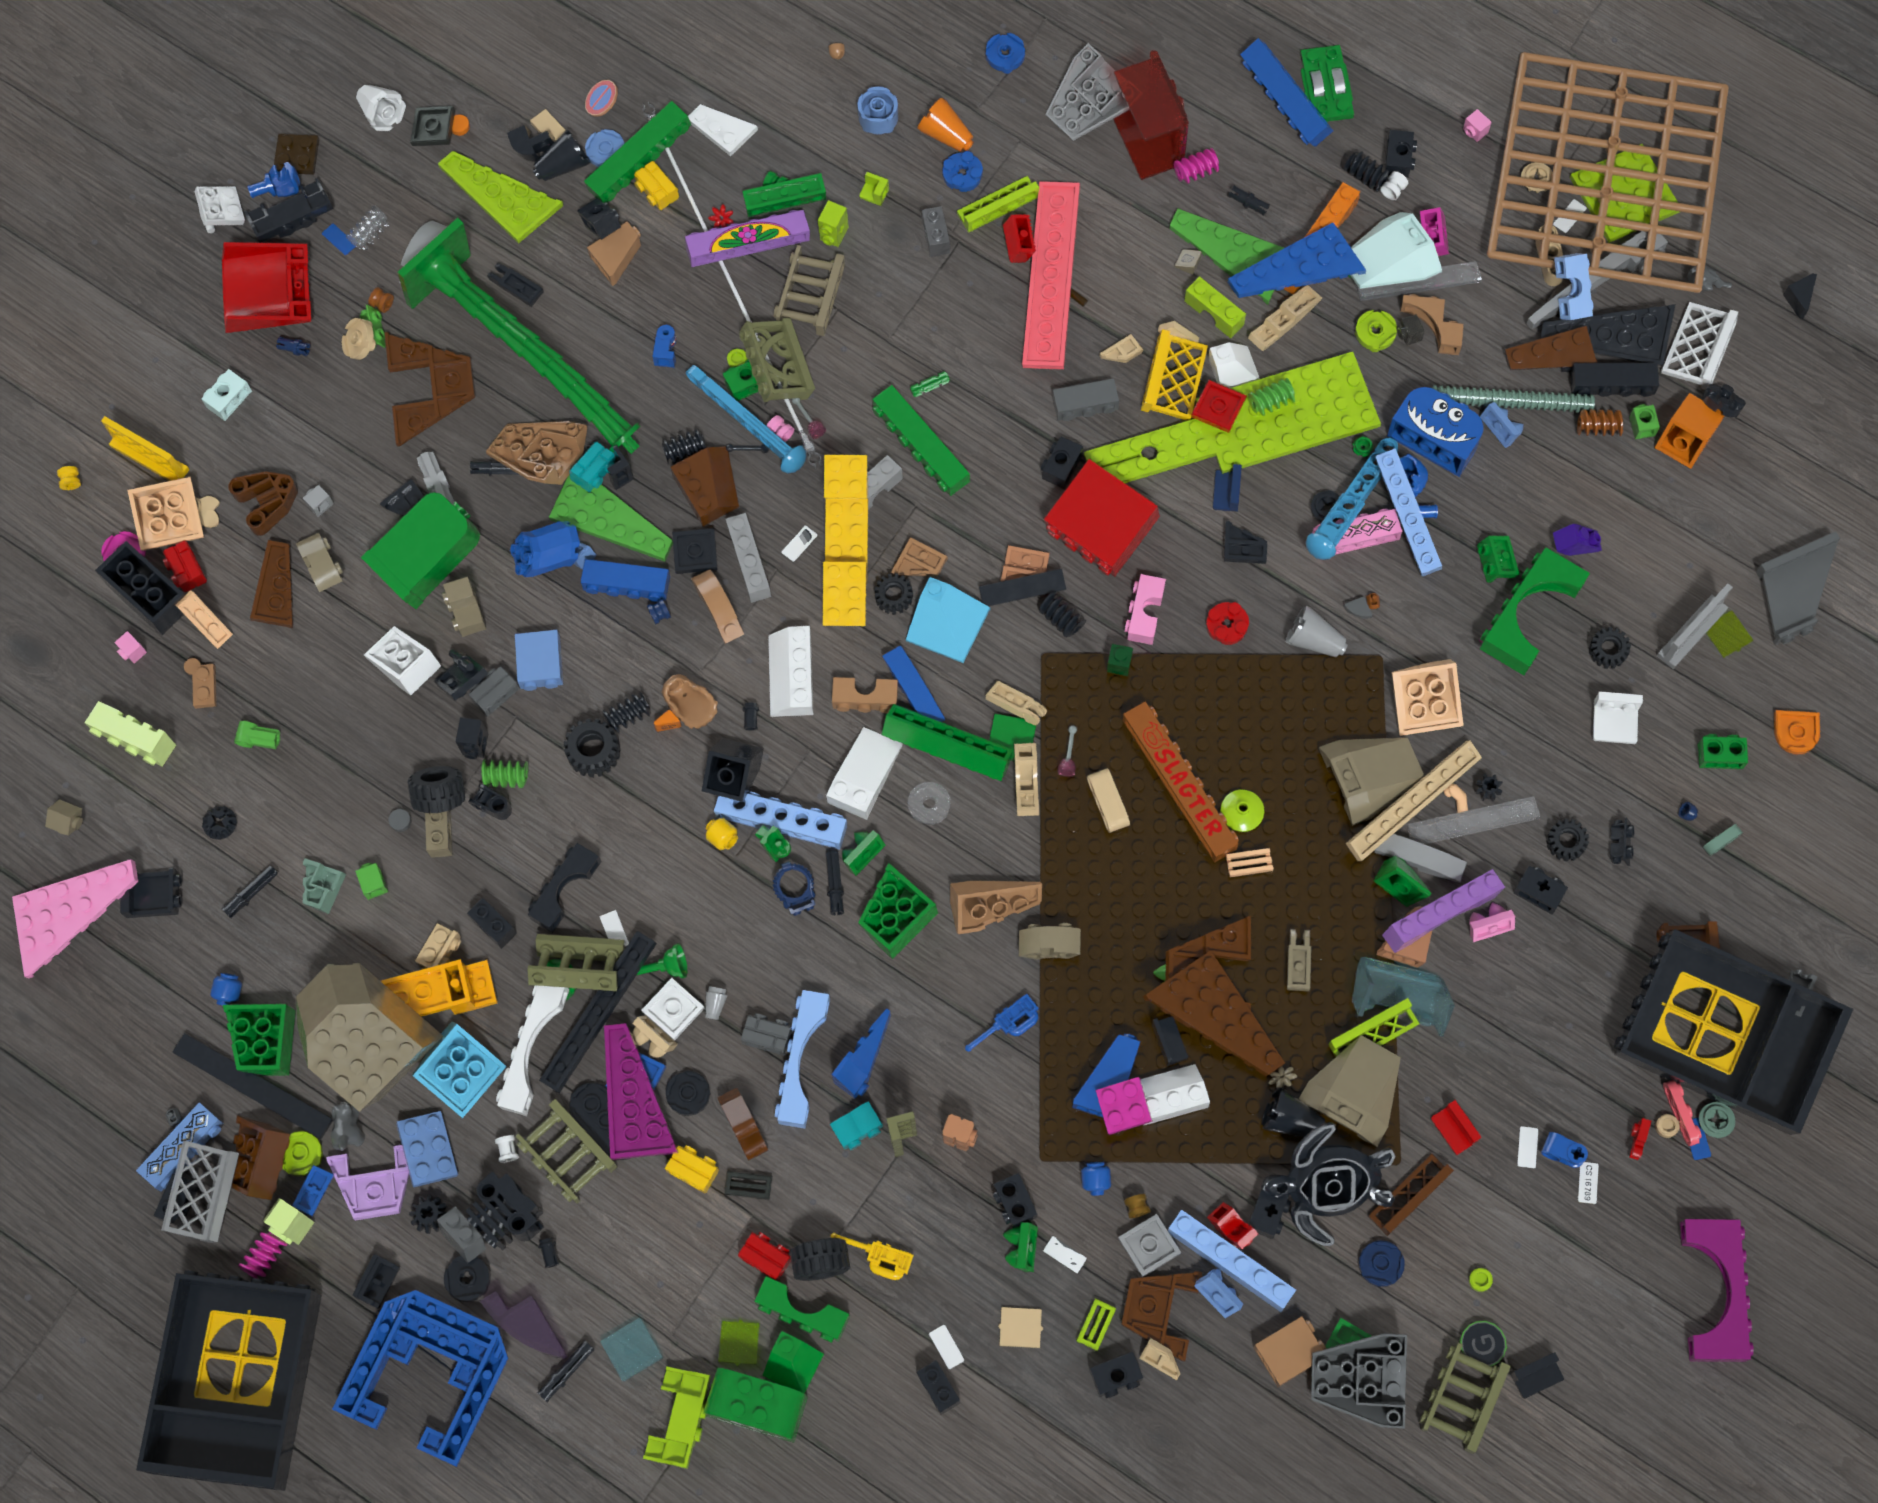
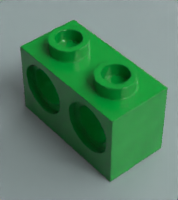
M1708 734L1702 737L1698 743L1699 768L1743 769L1748 763L1747 738H1740L1739 735L1718 737L1716 734ZM1707 747L1714 748L1716 754L1710 753ZM1729 748L1736 749L1738 755L1731 753Z

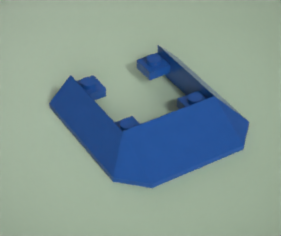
M414 1290L384 1302L332 1410L377 1430L387 1408L369 1399L389 1358L391 1357L409 1365L418 1345L458 1362L448 1384L465 1391L466 1394L447 1434L444 1435L426 1427L417 1449L457 1467L509 1358L498 1327Z

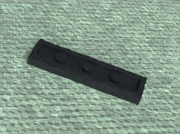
M1062 569L979 586L982 603L988 607L1050 594L1055 591L1067 590Z

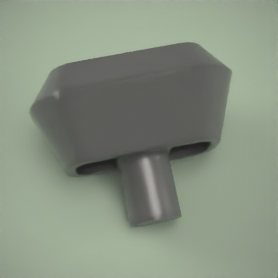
M176 1108L168 1110L165 1114L170 1126H176L182 1120Z

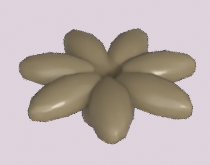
M1281 1066L1278 1072L1270 1074L1273 1078L1269 1080V1084L1276 1083V1088L1282 1087V1085L1291 1086L1290 1079L1297 1078V1075L1292 1073L1293 1067L1284 1070Z

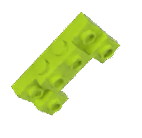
M666 1366L661 1390L676 1393V1398L665 1439L649 1435L643 1459L688 1469L693 1446L695 1447L696 1442H700L703 1428L699 1427L701 1419L706 1418L703 1412L711 1379L710 1375Z

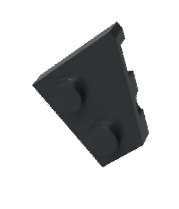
M410 479L383 500L380 505L404 517L425 495L416 483Z

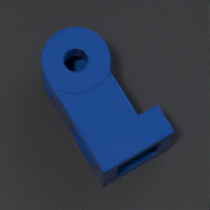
M670 325L660 326L657 330L653 351L654 366L675 368L676 359L674 352H672V347L676 344V336L673 327Z

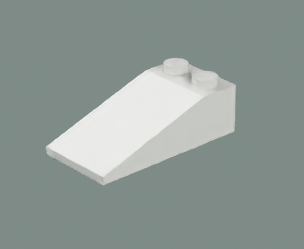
M863 727L826 795L827 802L867 820L903 743L893 741Z

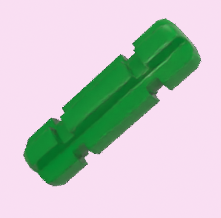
M943 371L937 377L934 375L921 381L919 385L918 383L912 385L910 391L914 397L922 395V392L927 393L940 387V384L949 383V376Z

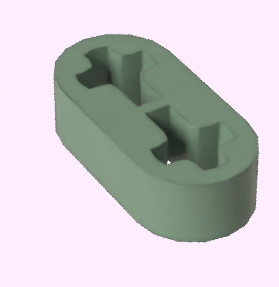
M1734 824L1708 842L1703 848L1709 856H1712L1738 838L1743 832L1737 824Z

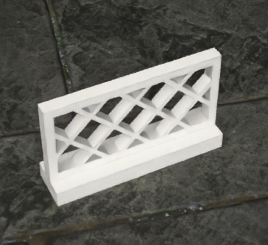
M1689 302L1661 374L1702 385L1701 389L1705 390L1714 381L1736 326L1738 312L1730 310L1727 313ZM1691 310L1701 312L1703 317L1693 320L1690 316ZM1715 316L1723 318L1722 323L1715 326L1709 320ZM1706 321L1709 328L1700 332L1696 324ZM1692 326L1696 334L1686 338L1683 330ZM1712 332L1715 340L1706 343L1702 336ZM1699 338L1702 345L1693 349L1689 341ZM1686 344L1689 351L1679 355L1676 347ZM1705 349L1708 357L1699 361L1695 353ZM1692 355L1695 363L1685 366L1682 359ZM1676 361H1679L1682 367L1676 371L1668 369L1669 365ZM1699 367L1702 373L1700 377L1691 375L1688 370Z

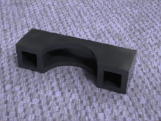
M576 843L574 847L567 851L563 864L556 867L553 872L554 877L550 883L547 882L543 886L541 896L537 901H533L528 909L530 919L551 933L555 931L565 916L559 905L562 889L569 882L576 879L590 880L601 863L600 857L579 843Z

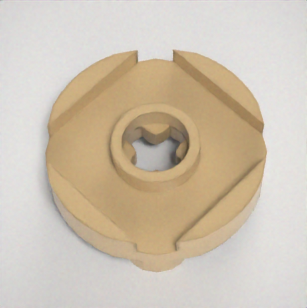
M354 318L348 322L345 329H348L347 334L342 336V349L346 356L361 360L368 355L369 351L374 350L376 342L373 339L374 334L371 321Z

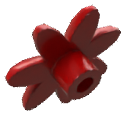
M724 204L721 205L720 211L715 207L712 208L715 215L710 216L708 219L716 221L713 228H718L720 225L724 228L727 227V224H734V221L728 218L733 214V211L725 212Z

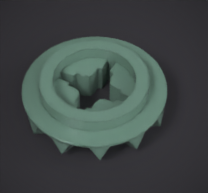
M1712 1102L1705 1105L1700 1111L1698 1121L1701 1130L1708 1136L1718 1139L1728 1136L1733 1131L1735 1116L1727 1105L1720 1102ZM1715 1114L1718 1119L1725 1120L1719 1123L1718 1127L1715 1126L1714 1122L1708 1121L1713 1119Z

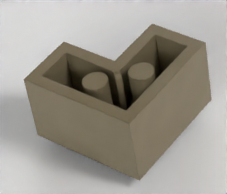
M465 577L443 584L445 592L442 593L449 612L454 613L455 618L451 620L455 631L459 630L462 637L486 630L479 603L469 578Z

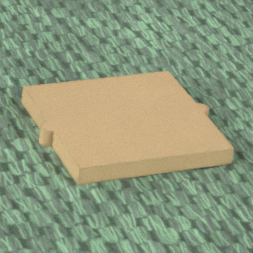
M1002 1307L1001 1324L998 1326L1001 1329L1000 1346L1040 1348V1334L1043 1331L1041 1326L1042 1309Z

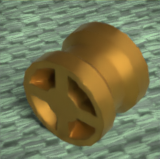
M1146 1194L1135 1195L1124 1200L1125 1205L1129 1208V1218L1140 1217L1151 1212L1150 1207L1145 1202L1147 1199Z

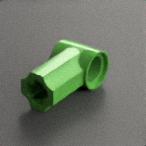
M240 721L234 743L246 748L259 746L276 749L280 742V731L258 727V725L251 722Z

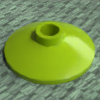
M1236 790L1224 798L1221 804V812L1227 820L1226 825L1229 828L1238 832H1248L1255 829L1261 823L1264 816V806L1261 799L1255 793L1248 790ZM1244 805L1247 807V810L1243 812L1239 807Z

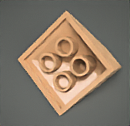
M191 477L127 490L141 551L172 545L182 541L204 538Z
M1451 659L1435 661L1392 672L1399 736L1463 726L1456 662Z

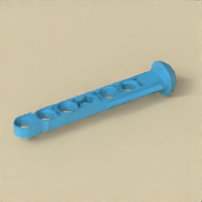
M692 365L685 372L687 377L698 388L702 389L705 394L782 459V472L787 474L795 473L802 468L807 456L803 446L791 448L717 383L706 376L697 366Z
M1385 438L1380 441L1375 448V452L1371 454L1346 492L1342 493L1315 533L1307 536L1305 542L1307 550L1316 559L1327 560L1336 554L1335 547L1362 510L1365 500L1382 477L1379 467L1373 464L1376 460L1375 456L1387 452L1383 449L1385 446H1392L1398 453V443L1396 440ZM1366 474H1370L1374 476V478L1372 480H1366L1363 478V476ZM1350 503L1354 507L1352 509H1345L1343 505ZM1335 518H1341L1344 520V522L1341 524H1336L1332 520Z

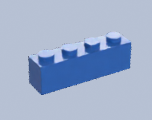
M585 559L581 577L582 588L587 593L597 594L601 592L614 597L626 595L632 599L643 597L658 602L660 599H667L670 582L668 569Z

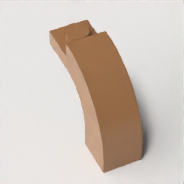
M708 570L691 578L699 597L709 610L723 642L726 644L744 635L735 611L713 572Z

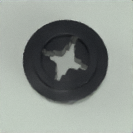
M1322 491L1316 494L1311 501L1310 508L1313 517L1318 518L1322 522L1329 513L1328 510L1322 511L1324 504L1327 506L1333 504L1334 506L1340 496L1332 491Z
M215 806L213 809L207 810L206 815L202 817V828L205 834L212 839L221 840L229 837L237 826L236 815L226 806ZM214 817L218 819L224 818L222 823L225 827L214 826L216 824Z

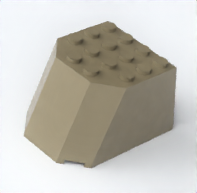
M353 963V965L327 964L296 996L297 1028L307 1067L359 1112L381 1100L443 1038L441 1033L360 963Z

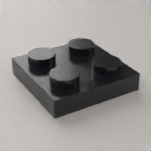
M714 528L672 532L676 574L718 570Z

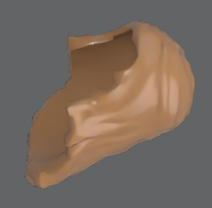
M681 674L673 675L664 683L662 688L664 700L674 715L680 718L690 729L705 727L717 714L716 706L718 702L713 698V695L708 693L706 688L695 684L686 676Z

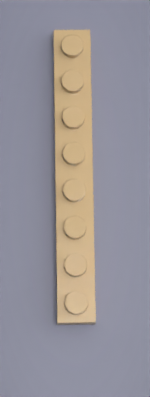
M1470 740L1465 741L1346 843L1357 861L1364 860L1482 758Z

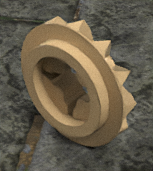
M1535 162L1528 164L1521 174L1523 178L1534 179L1537 172L1540 180L1551 182L1553 172L1547 165ZM1527 187L1529 191L1533 190L1537 193L1540 191L1546 192L1545 189Z

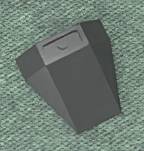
M1382 1333L1313 1352L1311 1400L1379 1427L1405 1429L1407 1334Z

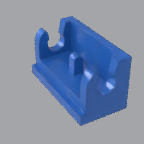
M313 1165L292 1207L313 1217L334 1175Z

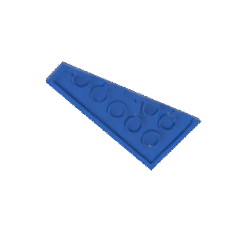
M1331 223L1228 278V284L1238 298L1263 294L1264 291L1276 289V291L1290 286L1300 287L1326 282L1327 279L1337 277L1341 279L1353 274L1362 275L1366 274V269L1335 224Z

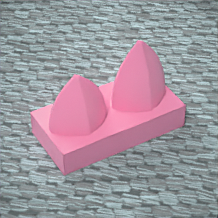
M1492 902L1489 909V917L1485 918L1483 915L1473 912L1469 920L1472 941L1476 942L1514 930L1515 915L1513 911H1506L1500 905Z

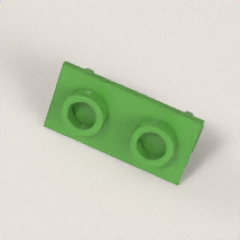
M367 304V310L361 311L360 319L372 322L373 339L376 345L385 348V333L381 323L382 316L378 310Z

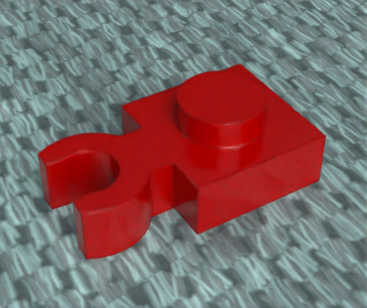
M1642 1118L1638 1124H1634L1631 1136L1634 1137L1633 1146L1629 1158L1635 1160L1641 1158L1652 1121Z

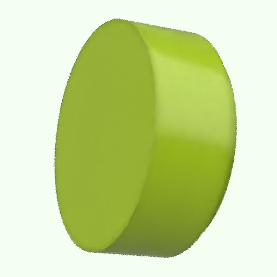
M734 349L727 356L730 368L738 367L748 360L746 352L742 349Z
M1484 1268L1475 1269L1469 1276V1285L1477 1292L1488 1290L1493 1283L1491 1273Z

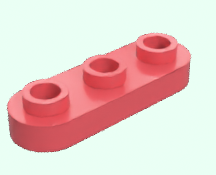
M1674 1080L1663 1083L1666 1098L1674 1117L1679 1121V1129L1688 1146L1699 1144V1138L1702 1137L1701 1131L1697 1125H1694L1691 1118L1693 1116L1689 1104H1685L1682 1097L1684 1095L1682 1086Z

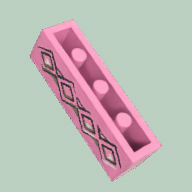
M1382 509L1375 514L1368 515L1364 513L1358 515L1335 547L1336 554L1400 540L1402 529L1396 510ZM1340 519L1336 521V524H1341L1344 520ZM1320 524L1313 528L1312 533H1315Z

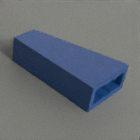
M1130 1034L1117 1036L1074 1098L1072 1108L1104 1118L1096 1090L1129 1080L1140 1045V1041L1136 1040L1135 1036Z

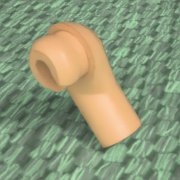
M1451 784L1444 790L1445 796H1452L1456 800L1457 813H1467L1466 793L1457 784Z

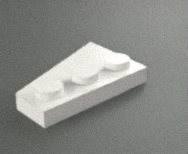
M701 104L688 115L691 125L729 156H732L758 130V127L754 124Z

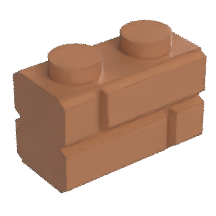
M950 1114L942 1132L944 1144L952 1147L956 1145L958 1149L967 1151L970 1146L974 1147L978 1137V1130L974 1129L972 1121L961 1120V1117Z

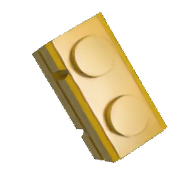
M651 161L644 168L635 172L636 182L634 184L639 192L642 193L644 191L646 193V198L652 207L656 205L659 210H663L679 198L678 189L654 161Z
M687 1145L684 1148L678 1146L677 1150L679 1153L672 1155L665 1167L666 1172L706 1194L719 1172L718 1167L715 1166L716 1162L707 1156L704 1159L696 1155L697 1151Z

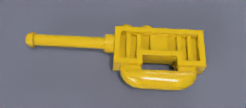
M836 1233L831 1234V1238L846 1240V1244L864 1249L865 1252L869 1253L867 1261L870 1262L869 1267L874 1274L891 1280H899L904 1274L908 1275L914 1257L911 1253L891 1248L889 1244H886V1246L882 1245L880 1241L864 1244ZM881 1261L894 1265L895 1271L879 1266Z

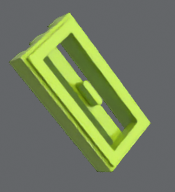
M1095 1299L1076 1342L1098 1351L1116 1308ZM1097 1306H1100L1102 1308L1088 1339L1085 1340L1083 1337ZM1107 1309L1110 1312L1097 1342L1094 1344L1092 1343L1093 1337Z

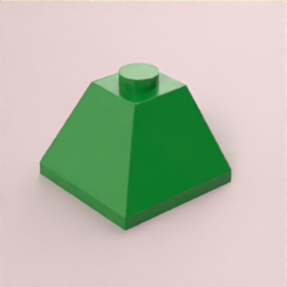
M1396 855L1384 861L1373 880L1406 907L1431 895L1430 890L1416 872L1406 864L1405 860Z
M781 1331L770 1353L762 1376L782 1386L805 1394L824 1354L805 1342Z

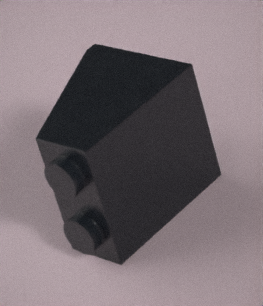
M725 738L721 739L709 750L701 791L743 802L760 770L764 748Z

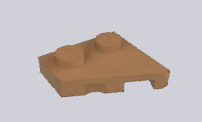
M910 537L891 573L894 576L895 573L899 574V576H938L948 557Z

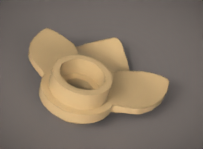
M205 496L201 499L196 498L201 525L208 528L219 525V517L214 510L219 506L220 502L212 496Z

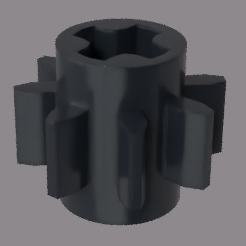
M1484 774L1482 777L1483 781L1477 780L1475 784L1480 787L1475 793L1483 797L1482 801L1491 799L1493 802L1496 798L1495 794L1501 795L1502 790L1498 789V787L1503 782H1498L1495 774L1492 777H1487ZM1487 785L1491 786V790L1486 789Z

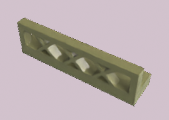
M913 1111L886 1118L895 1157L904 1155L901 1140L917 1135Z

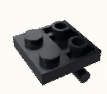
M451 649L449 656L453 658L455 664L436 678L434 682L456 701L458 698L463 697L475 684L480 683L488 673L484 667L469 655Z

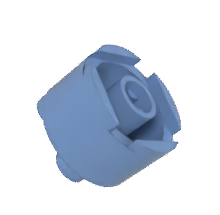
M872 87L859 97L858 116L862 129L872 134L891 133L898 122V102L896 96L890 93V90L887 88Z

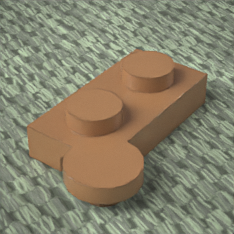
M196 658L188 659L184 663V670L187 674L192 675L194 708L216 707L215 665H201Z

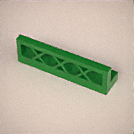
M821 173L742 191L748 217L826 200V190Z

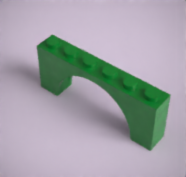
M1546 547L1542 554L1537 552L1531 562L1534 566L1532 569L1527 567L1521 577L1524 581L1522 584L1517 583L1511 592L1514 596L1511 600L1508 598L1505 600L1501 607L1503 610L1502 614L1495 615L1491 622L1492 629H1486L1480 639L1483 641L1480 650L1523 676L1534 662L1540 650L1530 644L1522 634L1516 617L1517 605L1525 597L1542 591L1560 592L1575 598L1590 575L1586 570Z

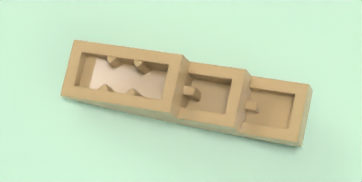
M1306 285L1284 301L1277 311L1265 319L1264 324L1250 333L1248 339L1264 351L1321 301L1322 297L1310 286Z

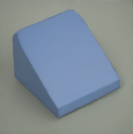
M580 542L579 547H575L578 559L574 565L583 570L585 559L594 560L596 553L588 545Z

